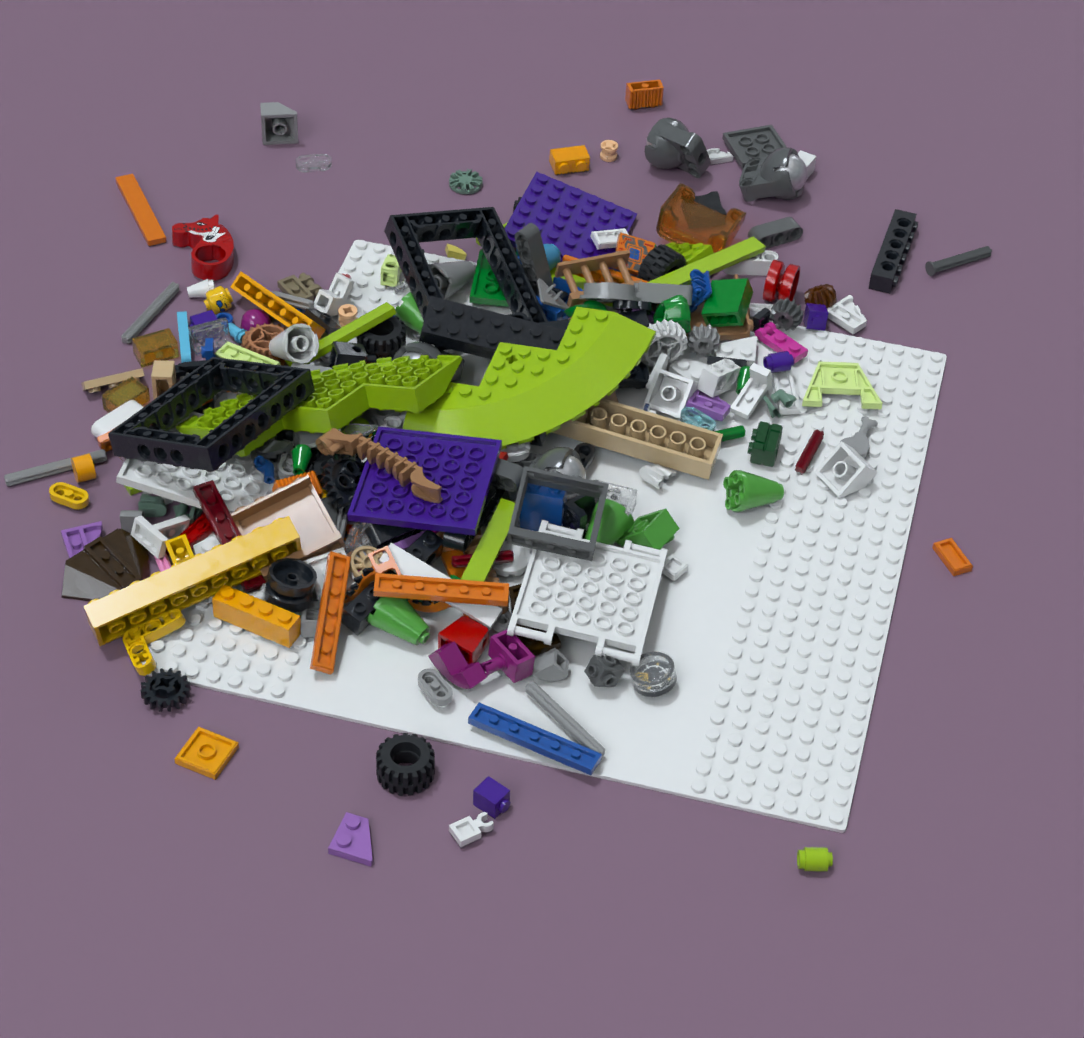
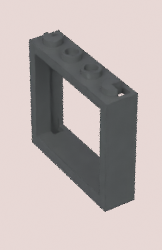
M524 466L508 531L507 543L592 561L609 484L599 482V480L584 479L578 475L570 476L558 471H546L538 467ZM528 483L599 498L590 542L518 528Z

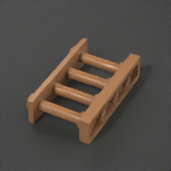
M616 251L614 253L557 263L555 277L565 276L571 291L567 302L569 308L582 305L585 300L579 299L580 295H584V291L578 290L572 276L574 274L583 273L586 283H595L590 271L601 270L605 282H614L608 268L618 266L625 281L622 284L634 285V283L643 282L642 280L633 281L626 266L630 251ZM601 302V303H602V304H609V303H613V302Z

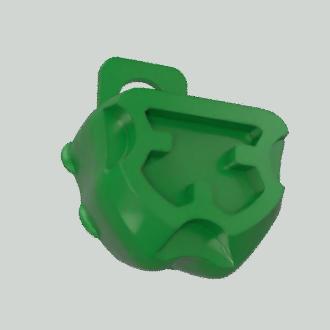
M676 295L662 301L653 315V323L655 324L657 320L659 322H662L664 319L666 321L672 320L675 323L678 322L682 329L685 330V333H690L691 317L687 299L683 295Z

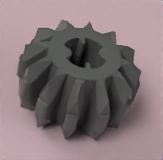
M788 297L784 300L780 298L772 306L770 318L773 319L774 324L779 325V329L783 327L785 331L789 329L794 330L801 324L804 311L801 310V305L795 304V300L790 301Z

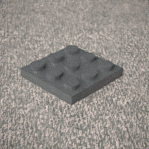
M772 125L725 132L722 137L741 169L744 168L747 161L751 158L768 157L776 149L786 147Z

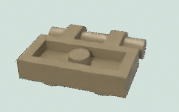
M304 272L299 275V278L291 275L277 281L278 288L283 293L314 301V296H317L319 289H322L320 285L314 283V279L310 275H306Z

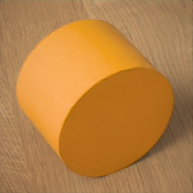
M90 453L71 458V465L77 483L96 479L95 467Z

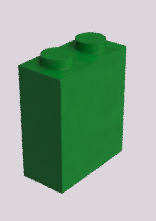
M748 278L712 280V293L705 300L701 313L706 326L709 324L711 327L743 326L753 295V289Z

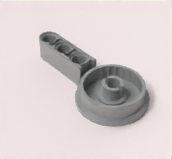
M614 282L584 283V295H580L579 299L585 301L596 300L599 302L631 300L661 304L662 301L673 296L683 295L687 299L688 305L692 306L693 286L645 282L634 283V285Z

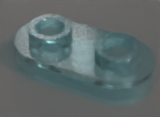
M685 407L680 412L681 422L715 431V420L694 407Z

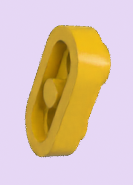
M64 482L54 483L49 488L50 498L56 503L77 510L83 509L89 504V495L84 489Z

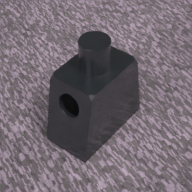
M333 341L328 367L333 369L335 365L346 363L349 366L363 360L366 361V364L376 363L375 354L367 355L362 344Z

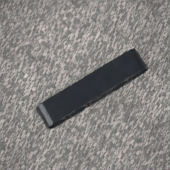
M372 524L365 529L369 541L377 549L424 531L423 529Z

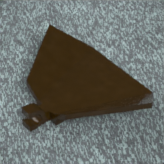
M117 528L103 538L101 536L85 545L82 551L66 560L62 598L83 601L101 599L108 596L114 590L128 587L134 581H142L150 577L148 550L131 536V533L123 529Z

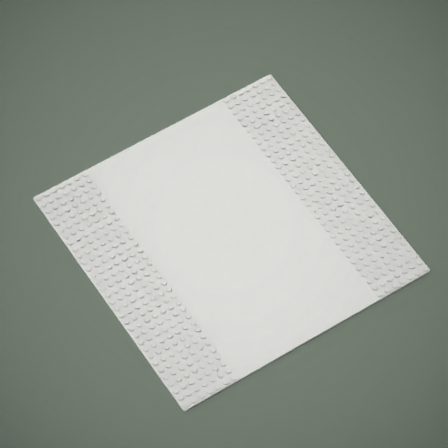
M355 240L338 272L345 275L349 274L354 281L348 298L351 299L350 304L357 308V318L386 302L396 309L397 305L400 307L403 303L401 299L411 292L402 272L397 287L380 285L381 267L388 254L395 256L391 246ZM424 253L430 265L434 263L465 261ZM470 261L476 270L477 263ZM473 279L447 299L504 315L512 314L509 306L469 303ZM605 305L607 310L617 313L618 310ZM331 316L332 320L339 325L338 318L340 316ZM775 324L778 330L808 349L807 356L791 366L800 408L799 414H785L779 418L777 416L772 418L767 403L763 398L749 419L732 413L731 410L723 421L713 420L708 416L696 414L688 409L681 419L660 411L656 412L657 415L711 431L739 425L744 426L746 430L744 437L721 442L720 451L709 480L675 470L676 475L670 481L664 478L662 488L658 489L644 481L639 474L640 468L645 465L652 467L655 463L593 445L595 447V458L585 472L586 479L608 483L606 499L616 501L626 508L624 512L628 516L631 513L634 521L639 516L666 508L680 528L674 534L675 538L662 548L668 549L666 559L673 554L689 565L688 571L675 581L662 573L639 662L641 664L651 659H662L674 666L677 674L676 684L669 692L661 696L647 697L636 692L631 677L637 666L619 660L625 671L615 687H595L584 670L593 655H595L597 643L557 634L561 641V649H558V651L569 660L568 677L558 681H545L535 677L532 673L531 676L513 683L502 670H498L487 676L486 679L473 688L464 689L456 686L441 674L452 688L453 695L452 701L448 705L436 706L418 686V674L428 668L438 671L428 655L438 649V633L463 616V613L454 607L434 613L416 610L430 627L429 639L424 644L420 643L419 645H414L371 624L357 636L341 623L334 671L330 675L310 669L315 638L301 637L300 635L293 645L288 648L214 617L213 603H209L208 599H205L181 610L185 617V624L181 628L148 644L156 662L154 671L160 673V669L163 668L165 672H168L172 668L173 673L180 670L181 676L186 675L187 680L190 681L192 686L399 733H408V735L417 734L418 737L588 775L468 724V717L480 702L581 745L526 693V685L533 681L605 748L602 760L591 775L593 777L844 833L847 827L947 356L939 352L849 336L842 333L806 329L803 326H797L794 330L789 329L785 331L783 327L779 329V325ZM406 326V345L416 341L420 342V333ZM750 331V337L755 336V333ZM324 332L319 340L328 336L329 334ZM357 337L348 341V343H357ZM757 339L755 364L764 367L763 358L768 356V354L777 352ZM722 340V341H719V344H720V343H724V342L734 341V340ZM687 345L684 355H679V360L684 357L707 364V357L716 356L717 350H714L713 354L707 353L706 357L704 354L697 356L696 352H691L690 347ZM455 350L452 354L462 356L465 362L461 379L453 382L479 386L491 360ZM318 358L308 365L328 367L329 364ZM821 361L858 363L883 404L882 409H862L860 395L822 394V407L802 406V401L817 364ZM668 363V364H667L666 371H668V372H669V365H671V363ZM647 365L650 377L654 366L650 368V366ZM737 382L735 388L717 396L729 405H732L738 396L736 393ZM622 387L615 390L619 403L634 408H644V402L649 390L647 388ZM770 395L768 399L778 411L777 402L774 403ZM867 416L871 420H876L878 425L870 428L866 434L869 440V450L865 460L878 473L865 488L839 498L815 473V470L842 439L852 437L856 432H859L863 425L861 418ZM760 421L770 423V425H782L783 427L773 467L764 466L762 463L761 465L751 463V454H747L749 442H754L751 440L753 428L757 429ZM814 430L823 431L824 438L804 474L796 472L795 465ZM551 432L547 435L543 446L531 445L530 453L544 454L549 449L555 447H569L574 450L578 444L585 442ZM733 470H742L782 484L784 495L777 502L734 512L725 507L726 489L723 486V481L725 477H729ZM505 491L501 498L512 501L509 499L508 491ZM496 504V506L494 507V509H493L492 512H495V510H496V508H497V504ZM347 521V524L356 525L352 553L358 547L372 546L365 533V529L372 525V523ZM484 524L481 527V535H483L486 530ZM212 532L207 538L215 535V533ZM615 542V543L612 545V546L624 548V547L618 545L617 542ZM440 556L431 567L449 577ZM525 572L518 576H515V574L509 575V577L496 574V577L499 578L500 583H509V587L522 584ZM241 584L232 587L245 593ZM313 590L314 594L312 600H318ZM350 602L344 603L343 610ZM509 602V609H508V610H509V612L511 613V607H510V602ZM493 628L489 629V643L477 660L479 663L491 659L488 656L490 638L499 633ZM604 645V647H607V648H611V649H615V650H619V651H624V652H628V653H632V654L635 653V652H632V651H628V650L619 649V648H615V647H611V646Z

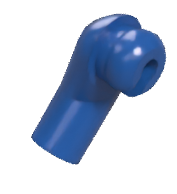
M263 456L255 457L253 461L254 466L259 472L264 474V482L267 484L273 483L275 480L274 465L264 459Z

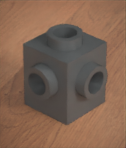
M606 654L604 656L601 655V657L593 655L584 670L595 687H615L625 671L618 659Z

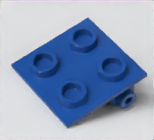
M693 269L690 272L691 286H693L692 306H689L690 313L694 312L698 305L707 300L712 293L708 270L704 274L698 269Z

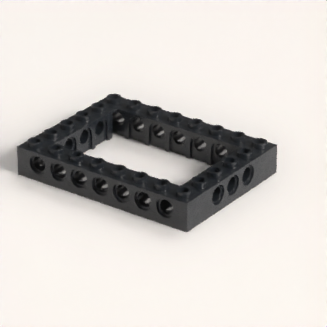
M494 207L390 215L384 232L423 320L430 296L444 299L445 296L438 287V280L434 278L431 265L428 264L424 255L425 251L421 249L419 243L477 238L512 312L508 316L536 323L548 322ZM435 345V347L438 348L440 351H441V350H450V349H448V348H444V347H440V346H436V345Z
M212 357L108 433L114 456L124 457L125 459H137L143 462L150 461L157 464H169L175 467L181 466L190 469L206 470L207 472L216 471L223 463L230 460L237 452L243 450L246 445L257 439L260 434L270 429L274 423L281 420L284 415L294 410L298 404L308 399L315 392L310 369ZM221 390L258 395L253 400H249L240 410H236V413L227 420H223L214 430H210L202 439L196 434L188 435L181 434L180 432H168L169 429L174 428L178 422L187 418L194 410L201 408L202 404L214 398V395Z

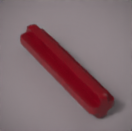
M814 430L795 465L796 472L801 474L806 472L824 438L823 431Z
M500 551L494 564L513 562V551ZM473 554L452 556V567H467Z

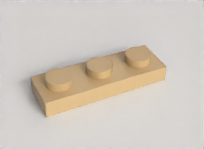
M143 368L84 381L81 384L83 391L88 390L89 393L101 391L100 387L107 385L111 389L121 386L120 382L128 381V384L140 382L144 372Z

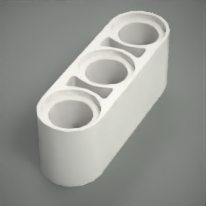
M765 250V252L723 271L730 275L767 276L772 261H778V254L774 251Z
M129 400L97 420L92 425L91 433L98 437L115 429L144 406L135 400Z

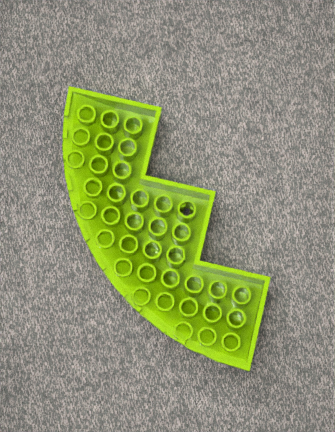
M576 307L557 350L500 342L479 386L450 382L443 396L437 399L434 404L426 407L423 412L413 414L407 411L402 429L502 440V450L513 443L518 442L520 445L534 440V436L544 432L549 434L560 429L561 424L569 420L575 421L586 414L585 410L593 405L596 407L604 396H609L619 388L618 384L631 375L630 371L641 362L644 352L647 353L656 336V331L616 312Z
M421 355L420 358L410 359V356H403L393 361L392 357L377 359V363L366 364V361L363 360L349 366L348 363L335 365L333 369L325 370L321 373L320 369L310 371L315 392L235 455L239 457L250 455L251 451L263 446L264 442L276 437L277 433L285 429L293 430L294 432L308 431L311 434L326 433L332 428L339 430L343 426L349 425L350 421L361 416L364 411L370 408H378L380 411L395 410L396 412L410 411L413 414L421 413L426 407L434 404L437 399L443 396L462 361V356L438 355L437 359H429V355ZM240 393L236 395V398L219 402L220 407L214 409L209 407L203 410L204 415L200 417L193 415L178 424L176 430L182 434L199 435L202 439L210 430H214L223 420H227L236 413V410H240L249 400H253L258 395Z

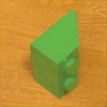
M665 508L639 516L634 521L632 528L616 542L624 547L625 541L630 540L633 544L661 550L665 544L675 538L674 534L680 528Z

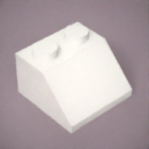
M657 368L644 406L645 403H648L652 409L681 419L687 411L685 408L686 402L697 390L698 382Z
M842 441L815 470V473L839 498L865 488L878 473L854 448Z

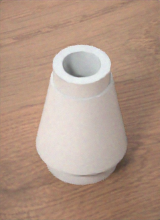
M206 279L187 287L189 298H206V292L215 288L214 280Z

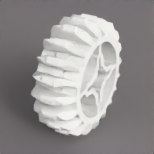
M664 319L662 322L657 320L653 325L649 323L648 328L656 331V336L647 353L644 352L641 361L651 368L655 366L661 353L668 355V363L673 364L675 359L679 360V355H684V350L687 349L688 341L685 330L682 329L678 322L675 323L672 320L666 321Z

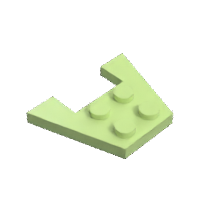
M821 361L817 364L802 401V406L822 407V394L860 395L862 409H882L883 404L858 363Z

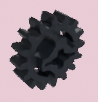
M161 668L160 673L152 671V677L145 676V682H141L140 691L144 704H150L151 710L158 707L159 712H162L163 708H167L168 712H171V707L180 709L179 703H187L186 698L190 697L191 688L187 676H181L180 670L173 673L172 668L168 672Z

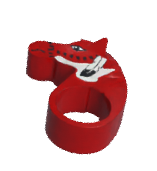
M218 214L212 218H202L194 223H177L172 226V244L177 247L189 246L193 249L191 252V270L197 278L202 280H219L229 274L234 263V242L229 231L219 224ZM212 260H217V261H219V262H214V263L204 262V261H212Z

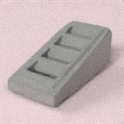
M312 600L309 608L302 611L301 637L315 638L320 608L318 600Z

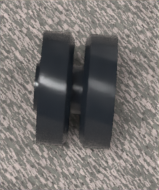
M283 558L273 562L269 568L268 581L265 585V600L292 613L301 612L309 608L317 581V574L313 567L304 561L294 558Z

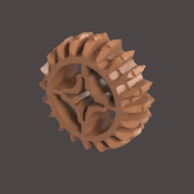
M264 322L261 326L257 324L256 328L250 327L249 331H245L242 347L266 357L272 355L269 350L270 341L286 330L287 327H281L280 324L274 325L273 322L271 324H265Z

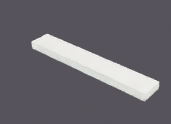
M390 543L388 546L402 575L451 579L393 543ZM387 552L383 553V555L379 559V563H384L389 560ZM446 602L489 629L493 627L503 612V609L498 606Z

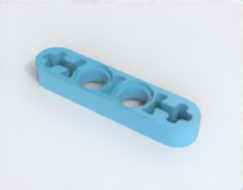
M187 311L177 312L181 363L191 362Z

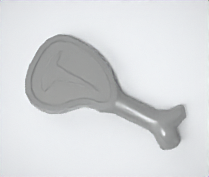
M867 416L861 418L863 425L859 432H856L852 437L841 440L854 448L864 459L869 450V440L866 434L870 428L878 425L876 420H871Z

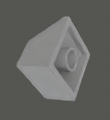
M279 102L260 103L263 145L298 143L297 112Z

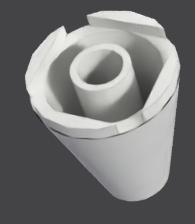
M303 323L294 324L270 341L269 350L275 357L298 364L308 363L318 353V336L314 334L309 325Z

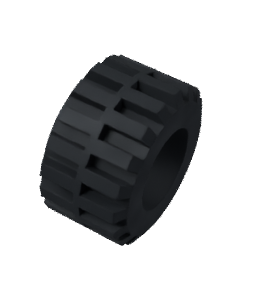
M661 244L658 247H654L644 258L637 278L648 282L686 266V259L680 253Z
M392 316L357 336V343L364 346L367 355L375 354L376 360L392 357L393 360L395 353L406 345V326L402 320H399V317Z
M403 733V735L395 734L393 738H386L385 743H381L379 750L376 752V775L378 782L382 783L384 789H389V792L392 794L396 792L399 796H403V794L411 796L414 792L421 793L422 788L427 789L435 775V752L430 742L426 743V739L423 737L418 738L417 734L408 735V733ZM401 763H411L412 765L402 766V765H398V764H401Z

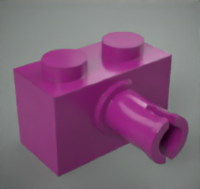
M508 629L491 636L488 656L491 659L480 663L487 676L502 670L513 683H516L532 675L535 656L516 635H507Z

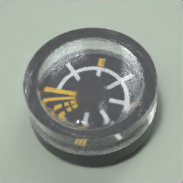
M648 652L642 654L639 666H633L632 664L630 666L633 687L636 692L643 696H661L669 692L676 684L677 674L674 662L665 653Z

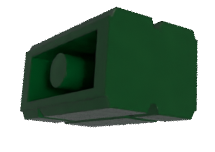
M760 421L758 428H753L751 440L754 442H749L747 454H751V463L759 465L762 463L764 466L769 467L775 465L782 437V425H770V423Z

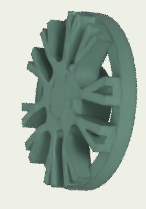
M467 169V171L456 170V173H452L449 178V187L459 194L476 193L483 185L482 177L479 176L478 172H472L471 169Z

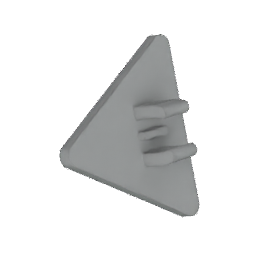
M539 278L537 280L540 301L543 304L563 310L569 308L560 298L563 291L556 294L552 290L556 284L549 287L542 279Z

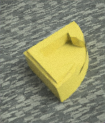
M451 244L446 245L447 257L460 260L466 259L467 254L462 249Z

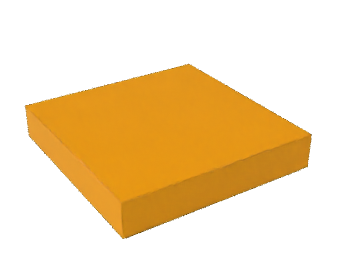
M198 726L174 758L175 764L216 780L238 750L239 742Z

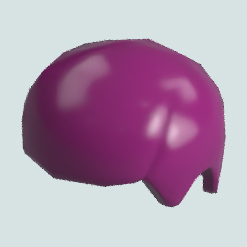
M250 309L242 316L240 328L249 331L250 327L256 328L257 324L261 326L264 322L265 324H271L272 320L267 312L261 309Z

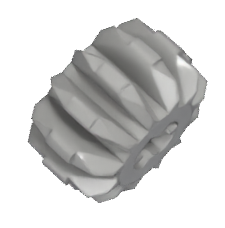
M701 323L700 327L694 325L693 330L688 333L687 345L690 347L691 352H696L697 356L704 354L706 357L707 353L713 354L714 350H718L720 335L716 328H711L710 324L704 326Z

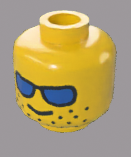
M222 286L213 288L205 294L207 298L204 300L208 311L212 310L214 314L230 309L232 307L231 303L234 302L228 288L224 289Z

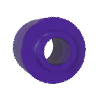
M788 351L771 353L763 358L764 368L771 370V373L790 371L791 366L794 365V359Z

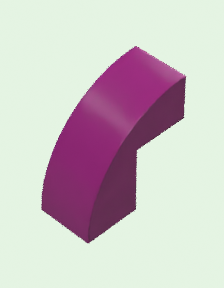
M455 641L443 645L428 655L438 671L458 687L471 689L487 678L479 662L472 664L466 662Z

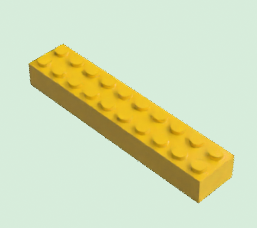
M289 516L277 518L267 526L257 527L251 533L237 536L226 544L216 545L210 551L203 554L198 553L183 563H175L169 569L155 572L142 581H134L126 588L110 592L108 596L91 600L83 607L99 646L122 637L127 631L168 610L175 608L183 610L214 596L224 584L235 587L245 580L248 581L258 575H262L260 570L301 550L300 536Z

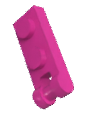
M769 322L764 325V328H759L755 331L757 339L774 351H788L789 354H792L794 364L808 354L807 348L778 330L773 322Z

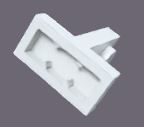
M755 363L749 368V380L730 407L732 413L746 419L750 418L763 396L766 395L769 398L773 392L771 370Z
M182 515L152 525L143 516H138L134 519L131 536L159 559L165 556L167 548L165 541L177 537L189 527L190 518Z

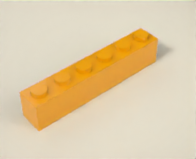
M241 271L230 286L287 327L301 323L309 325L314 334H317L318 340L326 330Z

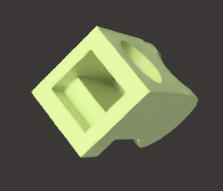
M392 254L387 255L381 267L380 285L397 287L402 270L396 257Z

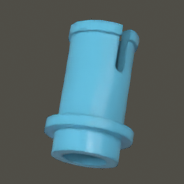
M229 323L225 327L226 334L233 337L237 343H242L243 336L247 330L239 328L234 323Z

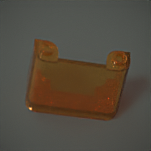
M680 183L660 209L656 227L657 234L661 238L676 244L703 243V245H712L714 253L730 247L745 220L746 213L732 208L725 216L695 202V192L693 189Z

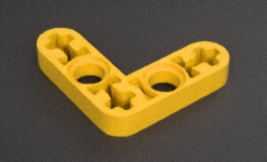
M180 609L168 610L127 631L123 635V643L139 675H148L156 668V662L147 644L181 628L185 624V617Z

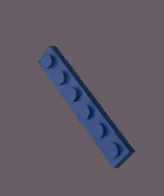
M480 702L468 717V724L590 776L602 760V754Z

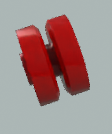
M773 260L765 280L763 300L774 302L777 297L778 300L780 298L784 300L788 297L790 301H793L800 278V266L790 264L785 270L784 262Z

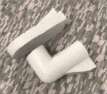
M655 464L652 467L648 465L640 468L639 474L644 481L660 489L662 488L664 478L670 481L676 475V471Z

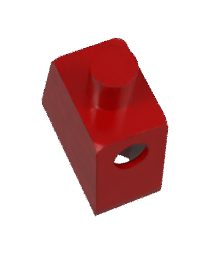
M462 616L438 633V649L445 644L455 641L468 664L475 663L489 643V629L467 616Z

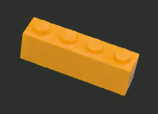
M225 584L212 598L214 617L290 648L301 635L300 615Z

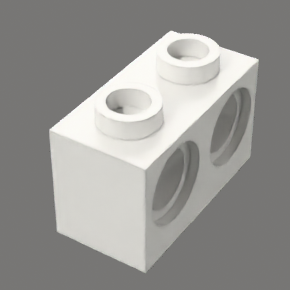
M723 359L702 369L697 389L712 398L735 388L741 367L734 364L730 359Z

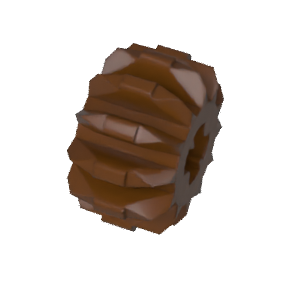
M833 285L815 286L809 288L804 293L805 304H821L828 308L837 302L836 291Z

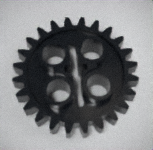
M337 454L335 457H331L323 466L324 470L321 472V475L324 477L320 481L325 483L322 489L328 490L326 497H332L331 503L337 502L339 504L338 509L340 510L344 507L347 514L366 461L363 463L359 457L355 459L351 455L348 457L346 454L341 456Z

